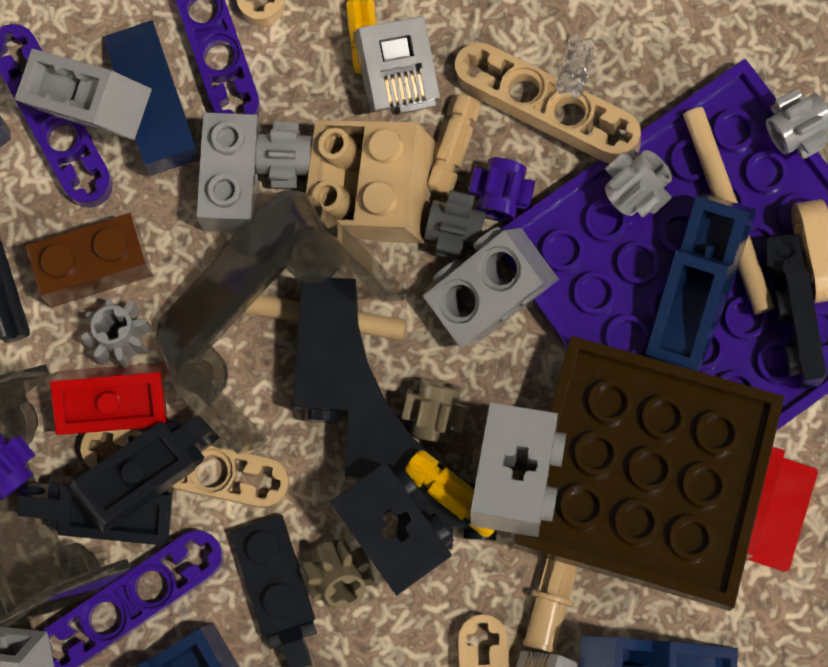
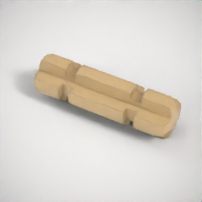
M460 93L459 95H454L450 100L446 112L450 119L449 121H443L435 144L434 165L428 180L429 190L434 194L449 195L450 190L453 191L458 177L454 173L455 168H461L473 133L470 123H476L481 109L480 101L469 95Z

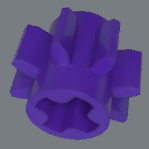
M499 157L489 158L486 170L474 167L468 192L469 195L475 196V200H478L476 210L486 212L485 217L499 221H513L517 209L525 212L529 210L535 181L525 179L527 167L519 162Z
M0 433L1 501L34 476V473L26 463L36 455L20 435L8 442Z

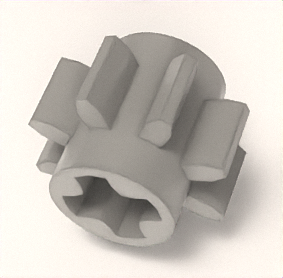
M798 88L775 100L776 104L771 106L774 115L766 120V127L779 151L786 155L797 149L801 159L804 160L824 149V144L828 143V136L826 134L828 132V106L825 101L816 93L803 99Z
M273 121L271 134L258 135L256 147L257 173L269 174L272 188L297 189L299 175L308 176L313 136L301 135L299 122Z
M635 149L631 150L628 154L623 151L605 168L613 177L605 186L606 195L614 207L625 215L632 216L638 212L641 217H645L649 212L654 214L672 198L664 189L672 181V174L665 162L649 150H644L640 155Z
M106 298L104 307L100 308L96 313L87 312L85 314L91 322V331L82 334L81 339L87 347H97L94 357L99 364L104 365L111 357L118 360L124 368H127L128 359L134 357L138 352L140 354H147L148 350L142 343V335L151 332L152 327L147 319H137L139 309L133 301H129L122 308L114 305L110 298ZM122 325L123 327L118 330L119 337L111 340L110 338L115 335L114 327Z

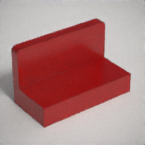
M167 363L128 365L127 368L112 366L59 371L50 381L56 435L151 428L161 421L166 425L168 418L164 378L167 375Z
M772 447L746 560L786 572L791 567L818 471L814 467L784 458L785 450Z

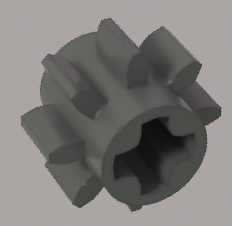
M450 190L447 202L433 200L424 239L437 242L436 255L461 260L463 248L476 251L473 244L481 237L486 212L473 209L474 195Z

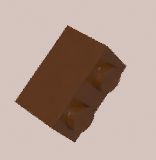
M131 213L26 245L39 294L51 308L154 276L139 226Z

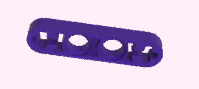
M175 0L214 113L234 114L231 109L222 110V107L229 104V98L224 83H221L233 79L241 100L248 98L251 100L244 104V114H253L259 117L261 110L259 96L225 0H212L218 6L217 15L209 22L204 23L196 22L189 16L190 7L197 0ZM219 45L227 46L235 53L232 64L223 70L212 69L205 62L208 51ZM241 73L244 75V78L242 79L235 78ZM212 83H221L216 88L212 86Z
M9 24L0 28V74L15 99L23 73L12 56L2 57L8 52L6 43L13 39L19 45L28 42L22 48L26 61H28L31 49L40 51L42 49L28 28L18 24ZM14 76H19L15 81L12 79ZM16 101L70 199L75 204L86 208H93L103 204L112 192L113 180L84 125L55 117ZM71 126L77 130V142L70 150L57 151L51 148L49 143L50 136L56 128ZM87 150L90 151V156H83ZM80 158L91 176L101 174V177L95 181L97 190L94 193L88 194L83 188L75 191L74 187L78 186L81 182L70 162ZM70 163L64 170L61 169V164Z
M204 531L188 532L45 628L43 631H47L49 640L53 636H56L59 640H68L78 633L71 626V623L79 618L83 632L96 643L94 647L87 651L85 641L78 642L68 650V656L71 660L67 664H64L61 660H53L54 667H82L214 577L221 569L224 561V551L220 542L213 535ZM195 541L201 547L210 544L213 550L207 556L210 565L204 570L197 565H192L181 572L188 579V583L179 588L175 574L163 564V560L172 555L174 564L178 565L190 556L187 548L190 543ZM151 571L162 573L168 582V591L165 597L156 603L145 602L138 593L140 578ZM103 603L115 604L122 614L119 628L109 635L98 633L92 624L94 610Z

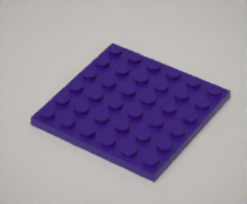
M743 59L641 131V147L638 154L640 155L644 150L655 153L665 162L672 174V181L664 187L672 198L656 213L652 214L649 212L645 217H641L636 212L634 215L628 216L615 208L605 192V186L613 178L605 170L609 164L599 160L501 228L502 231L522 228L559 280L535 298L532 303L566 349L572 335L653 358L645 354L675 252L681 249L696 196L705 193L712 195L683 116L685 112L697 107H703L737 202L757 209L749 236L775 305L774 291L781 290L782 285L778 282V277L766 270V239L793 234L791 212L794 203L823 199L828 208V164L818 152L802 160L797 149L785 155L775 146L768 133L766 120L774 115L771 106L776 104V97L746 59ZM505 253L501 261L515 278L517 273L516 262L510 254ZM737 269L720 320L698 372L785 396L777 430L828 394V301L814 303L827 375L819 387L800 389L798 376H789L785 364L784 344L792 343L788 322L779 323L776 307L767 312L754 315L739 270Z

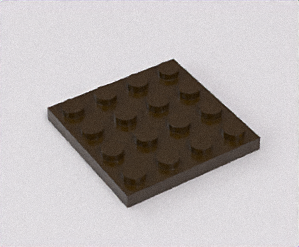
M571 335L549 411L558 413L556 432L567 433L562 466L550 465L547 486L558 488L553 521L541 520L539 537L515 534L512 548L731 611L736 604L785 396Z

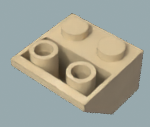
M315 120L302 224L306 227L364 240L424 244L430 192L428 180L433 166L435 140L417 122Z

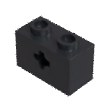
M385 462L331 500L330 503L394 594L398 596L452 557L446 546L453 542L454 539L436 513L425 518L413 500L420 496L421 492L404 468L401 467L393 473ZM390 511L397 518L406 514L411 520L406 526V532L409 537L403 542H400L394 535L385 539L380 533L386 527L383 516Z

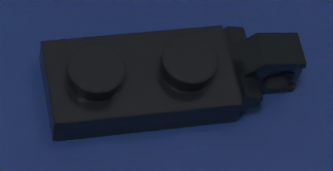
M800 234L767 238L765 242L766 270L778 277V282L782 285L781 290L774 291L776 313L779 323L788 322L792 342L784 344L787 373L789 376H798L800 389L819 387L827 372L809 272L805 268Z
M206 410L181 427L175 420L166 425L161 421L73 480L70 484L71 492L102 532L105 533L195 471V468L205 460L201 452L219 439V426Z
M51 477L49 484L24 483L18 494L17 516L46 519V527L57 529L60 536L161 546L168 545L174 487H170L105 533L102 532L71 492L70 484L78 477Z
M281 514L230 531L262 636L266 637L269 649L282 645L289 667L312 666L313 662L305 637L317 634L314 624L316 617L284 516Z

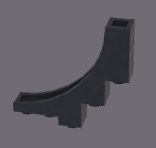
M301 276L293 402L295 411L305 413V421L312 423L334 424L338 423V414L348 415L345 462L346 480H356L357 483L385 462L393 473L401 467L405 470L408 462L418 451L424 450L428 454L430 453L410 435L387 404L368 364L359 329L356 279ZM439 462L437 466L444 470L445 466ZM453 472L471 487L475 488V484ZM425 485L417 486L421 495L413 500L425 518L436 513L452 537L454 528L464 529L463 539L496 541L498 530H495L489 537H483L469 526L471 523L469 519L464 517L461 520L427 493L429 488ZM406 514L398 518L397 538L400 542L409 537L406 532V526L411 520ZM453 542L446 546L448 550H452Z

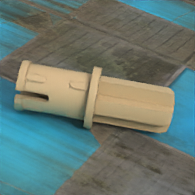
M546 559L538 591L532 590L531 596L535 597L536 600L527 634L522 643L523 646L551 654L557 653L558 649L556 648L567 608H573L575 603L570 600L578 567Z

